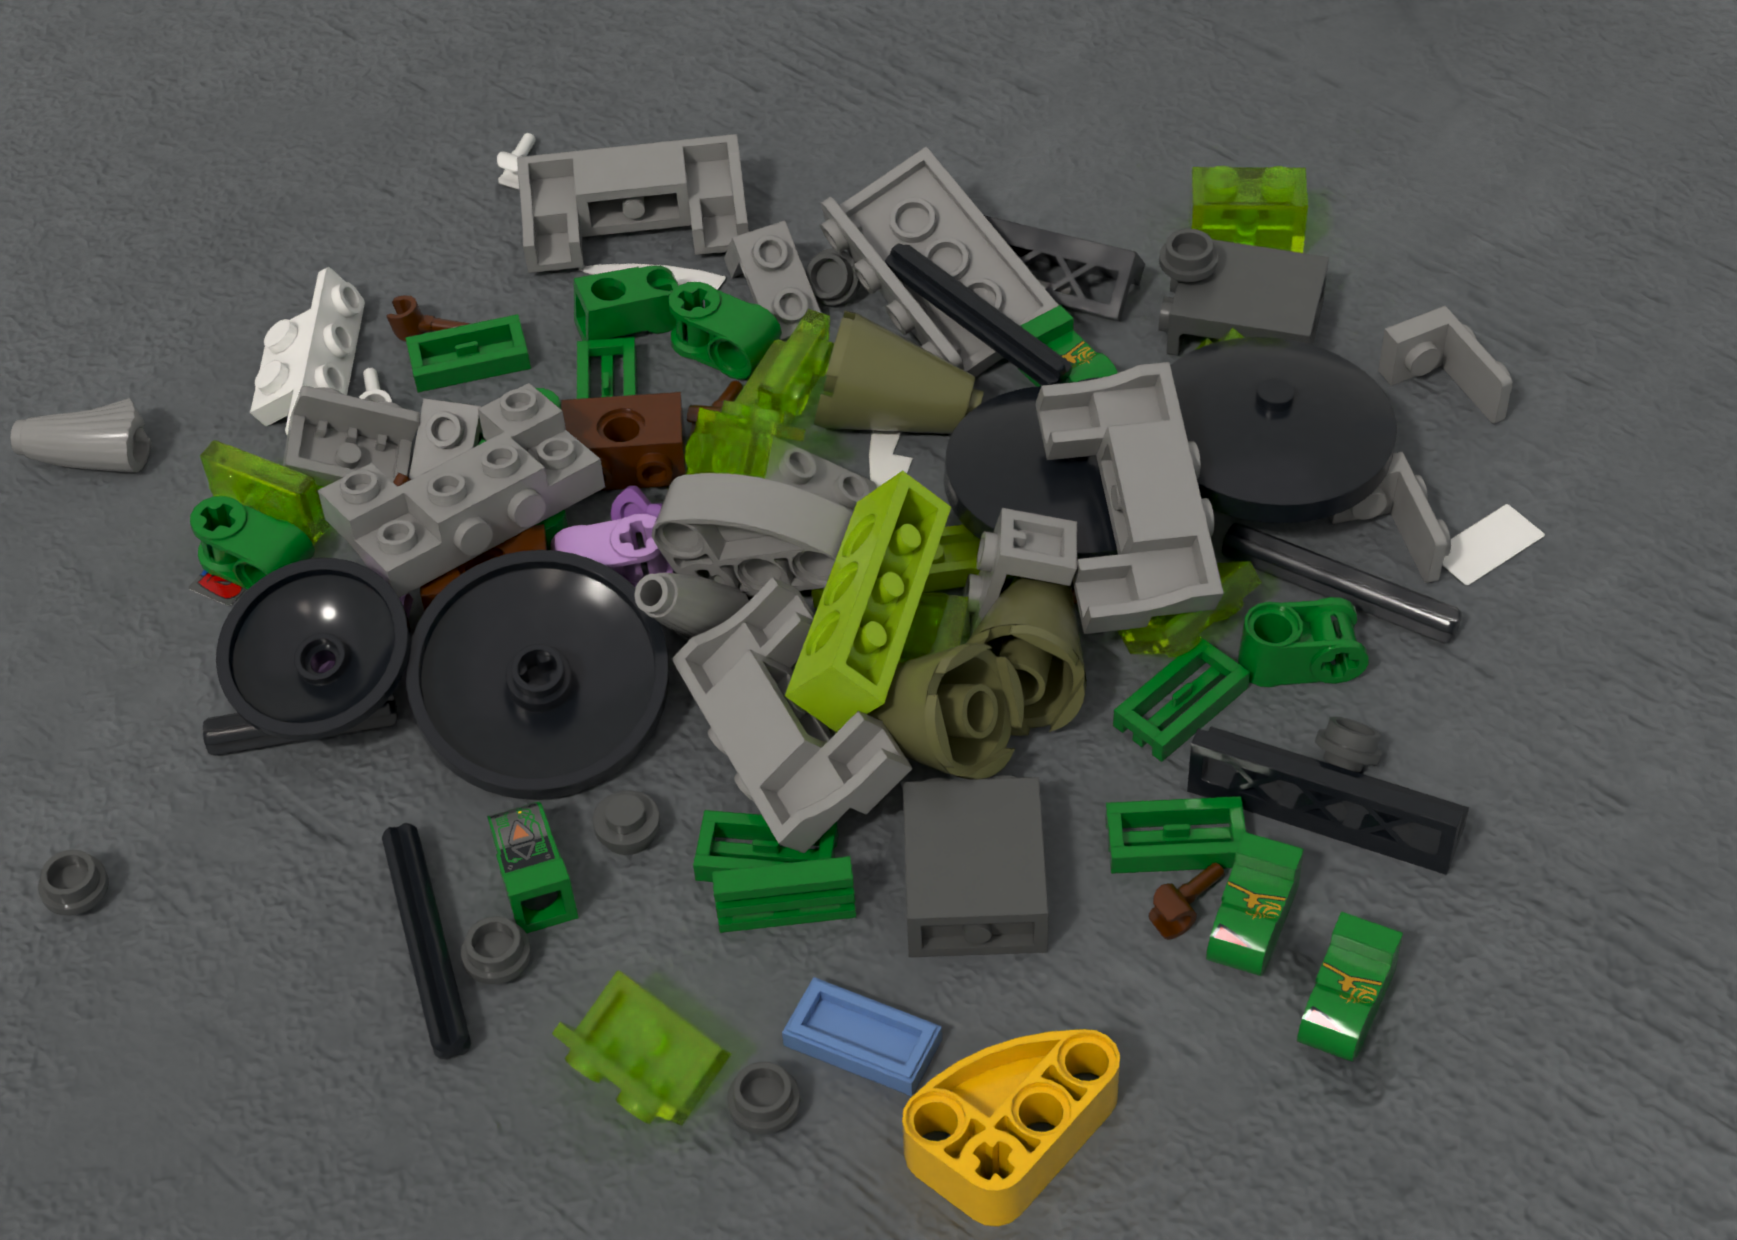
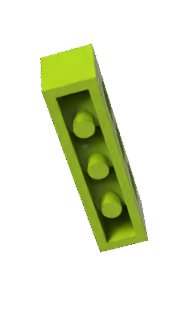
M903 470L856 503L785 693L786 698L835 732H838L858 711L868 714L884 704L951 510L950 505Z

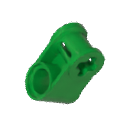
M702 282L684 283L673 289L669 296V311L676 319V325L671 331V346L674 351L682 357L693 359L715 368L730 378L746 379L781 339L782 331L780 324L769 310L758 304L748 303L716 290L709 284Z
M213 496L205 499L196 505L190 514L191 529L194 535L201 540L198 547V559L202 568L211 575L221 577L247 590L271 572L298 561L312 559L315 553L312 541L297 526L288 521L268 516L231 497Z
M1328 597L1315 601L1264 602L1249 609L1244 619L1237 663L1250 671V683L1260 687H1276L1301 683L1324 682L1337 684L1347 682L1358 677L1366 670L1369 658L1366 648L1362 643L1357 642L1354 631L1357 623V613L1354 605L1344 598ZM1331 616H1335L1337 620L1332 622ZM1335 659L1336 664L1332 665L1330 661Z

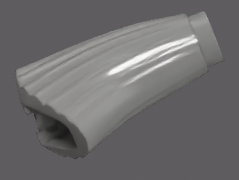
M130 398L86 411L30 417L26 420L19 419L14 423L11 430V446L17 455H25L27 458L57 466L88 470L138 473L147 463L152 442L143 429L145 422Z
M676 573L648 574L638 582L635 589V602L642 611L668 629L674 630L676 634L684 635L689 639L723 623L749 602L747 595L741 593L737 588L694 575Z

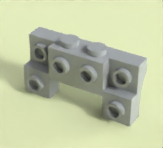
M737 134L517 157L523 248L528 273L584 267L582 237L691 225L695 255L725 253L732 237L749 232Z
M1170 363L1137 365L1123 372L1094 380L1041 386L1035 406L1047 460L1097 456L1118 555L1083 558L1077 561L1073 585L1084 634L1142 628L1148 626L1153 616L1216 609L1224 592L1211 541L1214 531V514L1209 499H1201L1197 482L1201 468L1200 454L1197 444L1187 439Z
M530 383L511 390L502 397L478 408L483 437L487 441L422 475L397 486L373 463H370L318 490L325 520L352 546L367 568L376 572L393 588L398 598L605 488L601 459L566 430L563 411Z
M772 577L737 613L718 626L692 637L677 652L672 661L711 726L708 729L709 738L720 751L729 757L736 769L737 774L734 776V780L739 789L755 802L780 845L805 853L849 808L867 814L913 768L882 721L858 711L832 736L825 724L785 697L793 674L791 667L800 656L814 614L797 588Z

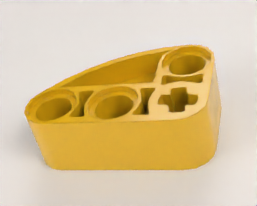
M1096 1030L1049 1031L1014 1038L984 1048L957 1061L925 1084L909 1099L903 1109L904 1157L909 1170L919 1180L973 1220L986 1226L997 1227L1013 1222L1021 1216L1113 1112L1118 1099L1120 1053L1117 1045L1107 1035ZM1084 1072L1092 1073L1100 1078L1085 1081L1073 1076ZM1036 1122H1045L1053 1125L1055 1128L1039 1132L1027 1128V1126ZM933 1131H943L951 1135L947 1139L940 1141H931L922 1137L926 1133Z

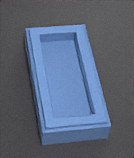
M813 977L785 1026L782 1037L783 1045L913 1096L942 1041V1026Z

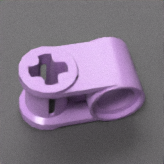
M633 514L622 519L587 526H571L562 529L551 540L550 550L574 553L604 564L623 576L635 588L644 577L641 567L643 562H647L649 574L674 573V570L652 538V529L657 519L652 515ZM637 531L642 533L645 547L639 548L636 538Z

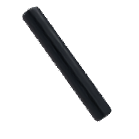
M898 243L891 249L885 263L901 282L1041 386L1063 384L1066 382V379L1072 372L1070 362L910 245Z
M1233 523L1224 536L1222 554L1228 559L1324 597L1344 598L1350 601L1357 610L1440 643H1450L1459 629L1462 612L1458 608L1241 523Z
M404 823L399 827H389L384 831L382 841L434 1055L440 1059H449L454 1055H464L471 1047V1040L417 827L410 823Z

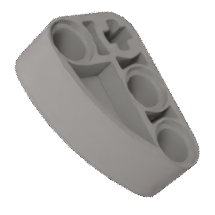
M728 473L687 474L676 477L671 482L653 526L652 538L676 574L704 577L737 588L741 593H745L747 597H754L772 577L797 588L799 591L825 588L853 513L847 508L812 492L760 477Z

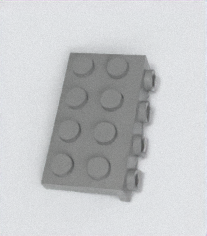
M927 146L842 204L838 205L831 196L821 202L826 221L820 225V228L825 238L837 253L840 254L847 250L856 263L852 265V268L864 288L870 294L879 290L889 304L885 306V309L896 328L903 335L911 331L922 344L921 348L975 377L1004 357L895 276L885 263V260L896 244L910 245L1019 326L1059 306Z

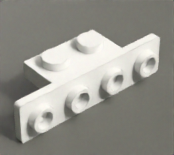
M330 267L318 272L311 309L290 320H280L270 328L264 338L265 347L260 370L255 379L256 387L250 414L265 426L288 416L285 428L286 435L288 434L290 416L302 386L314 388L327 387L338 390L344 395L348 393L365 301L351 283L344 281Z

